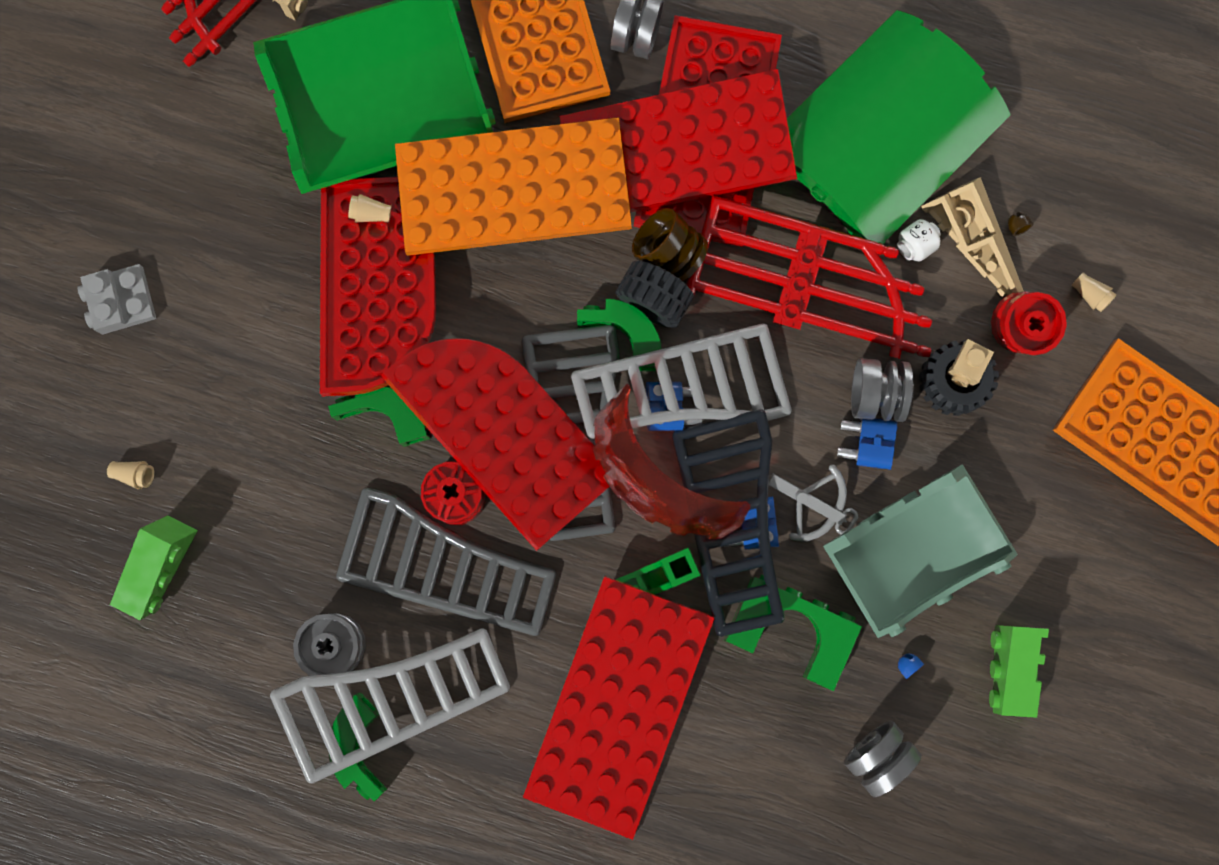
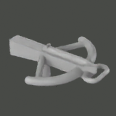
M835 465L829 466L830 475L803 490L772 473L769 485L797 500V533H790L789 538L791 540L809 541L819 538L827 533L835 523L836 532L842 534L852 529L858 519L857 511L852 508H847L843 511L846 503L847 489L845 480ZM834 478L837 481L839 495L835 508L809 493ZM802 504L827 517V521L819 529L802 534ZM851 512L854 518L845 531L840 530L839 526L843 522H847L845 519L846 514Z

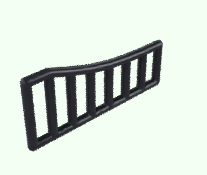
M763 409L742 413L730 419L715 420L674 431L672 438L712 617H714L713 622L716 634L723 637L783 623L785 616L777 586L768 527V486L773 440L766 412ZM753 422L757 423L760 438L688 456L685 444L686 439ZM761 449L759 467L694 483L691 471L692 466ZM758 479L757 497L700 510L697 494ZM756 509V527L710 538L706 537L704 521ZM758 538L759 556L713 566L709 549ZM762 567L765 580L764 585L719 595L716 582L717 577ZM768 596L771 608L770 614L731 623L725 622L722 606Z

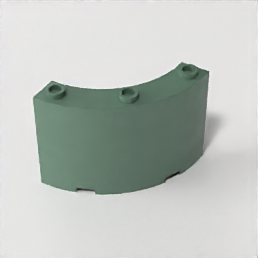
M963 464L920 488L919 495L914 490L823 546L877 638L888 633L891 637L906 630L905 624L935 603L939 606L953 598V592L992 571L995 574L1004 572L1011 567L1010 561L1018 555Z

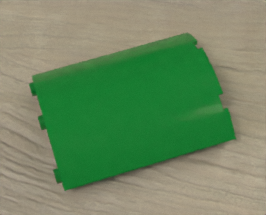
M394 0L253 42L255 57L268 91L273 89L275 91L273 93L277 105L275 111L281 130L287 136L289 145L286 148L291 171L301 194L397 166L395 144L493 132L491 126L496 124L492 109L485 108L475 74L479 73L475 56L469 58L456 12L461 11L458 0Z
M898 10L787 118L797 180L810 189L812 196L817 201L824 202L850 235L881 244L1011 115L997 88L992 87L990 89L982 78L985 72L969 54L937 28L932 32L922 26L924 24L923 20Z

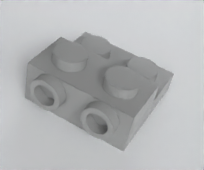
M140 264L113 272L106 269L80 277L82 285L77 287L81 300L87 302L89 310L84 313L85 321L89 328H93L96 332L103 335L157 319L144 269Z

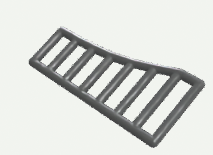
M613 324L526 335L522 338L525 369L537 382V373L605 364L620 358L616 327ZM606 336L608 352L539 362L535 360V345ZM612 373V377L615 383L616 373ZM602 381L585 383L588 394L602 392L600 409L593 410L595 421H598V425L608 423L610 409ZM573 385L544 389L552 399L576 396ZM581 412L567 414L575 424L584 423ZM608 435L589 439L609 461ZM611 486L586 507L601 506L604 523L562 528L550 540L558 541L613 533L616 525Z
M366 487L362 490L336 578L344 583L537 636L542 629L557 573L552 568L523 561L471 542L442 527L398 496ZM372 500L387 504L366 576H362L349 571ZM399 510L412 519L394 583L391 584L377 580L396 513ZM424 527L435 534L437 538L422 589L419 592L404 586L421 529ZM448 542L462 549V554L449 599H444L432 595ZM473 555L489 561L476 607L459 603ZM500 565L516 570L504 615L487 611ZM527 574L544 578L531 623L515 619Z

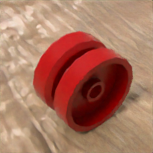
M1022 291L1011 293L998 303L991 319L992 334L999 345L1008 351L1028 355L1045 354L1055 348L1064 337L1067 326L1066 314L1060 302L1051 295L1040 292Z

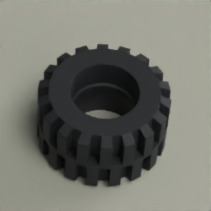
M643 261L631 263L615 292L621 301L639 309L650 321L665 327L674 328L679 325L694 298L693 292L682 280L654 264Z
M956 340L941 346L923 363L921 367L923 371L919 374V380H923V383L919 385L920 391H925L927 394L923 398L926 402L931 400L934 403L931 407L935 410L942 409V414L945 415L953 413V416H960L980 408L993 397L992 391L996 390L998 383L994 382V379L999 377V372L993 371V367L997 365L994 359L989 361L979 383L970 387L968 393L956 392L947 384L945 378L946 367L948 364H954L966 340L960 343Z

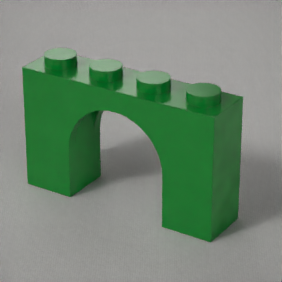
M761 574L759 578L751 577L747 588L764 585V575ZM787 586L785 591L778 588L783 611L795 610L802 613L811 621L816 632L815 649L803 674V678L834 691L862 626L854 623L856 618L845 612L840 611L836 615L828 611L829 605L819 600L813 599L812 603L802 599L803 593ZM768 596L740 602L732 622L770 614L771 608ZM765 627L727 635L724 641L753 653Z

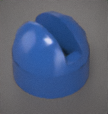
M910 653L904 654L898 661V668L906 679L924 665L917 656Z

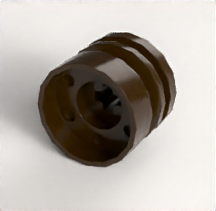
M669 208L659 210L651 215L642 224L632 243V253L636 259L654 264L675 275L683 282L699 269L708 251V242L705 237L692 226H688L679 214Z

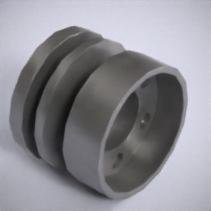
M859 358L852 381L851 409L853 417L873 420L880 407L884 421L891 420L893 416L895 421L904 422L908 416L913 397L911 364L901 361L897 366L895 361H889L882 373L879 360Z

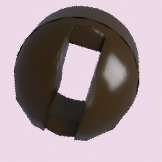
M1017 212L1016 215L1013 214L1008 219V227L1013 236L1025 233L1034 225L1030 217L1023 212Z

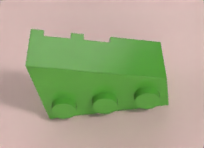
M165 516L140 528L110 605L140 621L150 614H155L161 607L162 597L198 530L170 516Z
M995 625V631L991 634L994 660L990 664L991 678H994L993 690L989 694V704L993 708V713L1005 716L1037 718L1042 684L1041 681L1037 680L1038 664L1044 665L1045 655L1040 654L1042 637L1048 638L1049 629Z

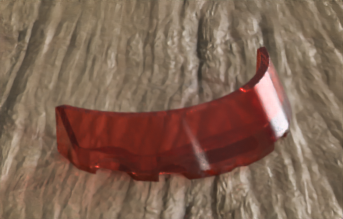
M626 383L596 415L593 425L595 426V446L593 447L595 459L600 460L605 471L603 477L613 492L643 519L650 523L657 521L671 528L670 532L684 536L687 533L710 535L709 539H720L739 528L751 507L748 502L723 501L695 493L665 475L645 454L631 426L628 409L631 387Z

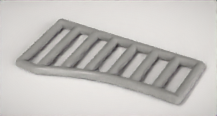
M758 324L574 371L571 378L588 437L597 438L623 430L679 420H725L750 412L736 410L718 347L729 343L734 344L752 410L763 409L766 412L768 421L790 415L792 409L768 326L766 324ZM757 336L760 338L779 404L778 407L764 410L744 341L745 339ZM708 350L724 409L707 408L692 353ZM681 356L695 408L679 409L666 364L667 359ZM655 363L667 411L651 412L639 370L640 366ZM628 370L640 415L624 418L612 377V373ZM601 377L613 420L612 422L596 425L584 382L585 380Z
M482 628L455 641L398 662L364 670L301 677L274 689L270 693V698L308 783H315L507 693L510 690V685L487 630ZM478 642L496 681V685L480 691L463 649ZM451 654L470 697L455 704L451 699L436 663V660ZM425 665L443 710L428 717L424 712L407 672ZM396 674L416 721L415 723L399 730L378 678ZM366 682L388 733L387 736L371 743L347 687L348 683ZM334 685L360 746L359 749L343 756L314 687ZM300 691L303 692L332 760L316 769L285 701L286 697Z

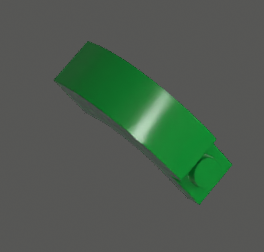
M606 299V310H600V307L595 305H587L583 309H577L578 326L591 327L613 324L617 330L621 331L629 339L633 356L662 349L658 333L652 322L639 309L626 302ZM655 363L639 367L640 371H657Z
M388 387L364 394L355 395L356 398L353 399L352 396L341 397L335 400L336 404L328 406L331 417L337 421L371 411L387 415L394 425L398 442L403 447L431 439L428 428L395 391Z
M689 548L616 580L652 594H657L700 576V573Z
M358 693L353 697V701L366 729L379 716V712L362 693ZM342 708L333 723L332 730L344 756L359 749V744ZM363 761L334 773L344 789L355 782L357 784V791L366 800L371 798L375 802L387 790L380 780L365 766Z

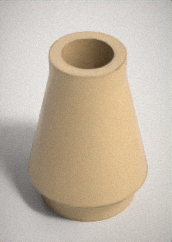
M359 194V197L352 196L349 206V218L355 219V222H389L392 205L383 204Z
M1082 273L1072 284L1093 310L1096 308L1100 312L1117 296L1112 291V287L1087 276L1085 273Z
M112 461L107 468V475L109 478L121 481L136 489H142L143 487L148 488L152 484L154 468L145 461Z

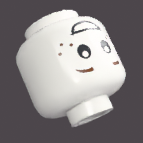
M920 219L900 232L897 246L904 258L919 262L939 249V236L941 233L934 223Z

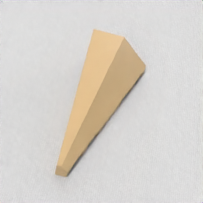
M981 177L963 184L921 206L926 213L929 212L939 223L938 227L951 236L957 243L956 247L983 277H988L998 288L997 292L1002 297L1024 291Z

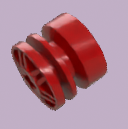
M444 462L434 466L426 474L421 485V500L425 509L434 518L449 525H463L473 521L482 512L486 503L484 491L458 462ZM458 486L456 488L457 493H459L458 497H450L448 500L449 494L446 490L449 487L454 489Z

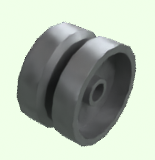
M621 0L614 19L611 50L626 53L634 37V56L649 60L657 37L664 0H645L642 11H640L642 0Z
M339 613L316 615L305 621L297 631L293 643L294 657L299 667L309 676L350 672L362 661L366 649L365 635L360 625L349 616ZM330 640L332 641L330 645L334 647L333 651H330L327 647Z
M893 721L880 725L856 744L844 760V764L853 775H864L861 784L873 797L881 796L901 783L916 768L922 757V754L911 742H902L904 733Z

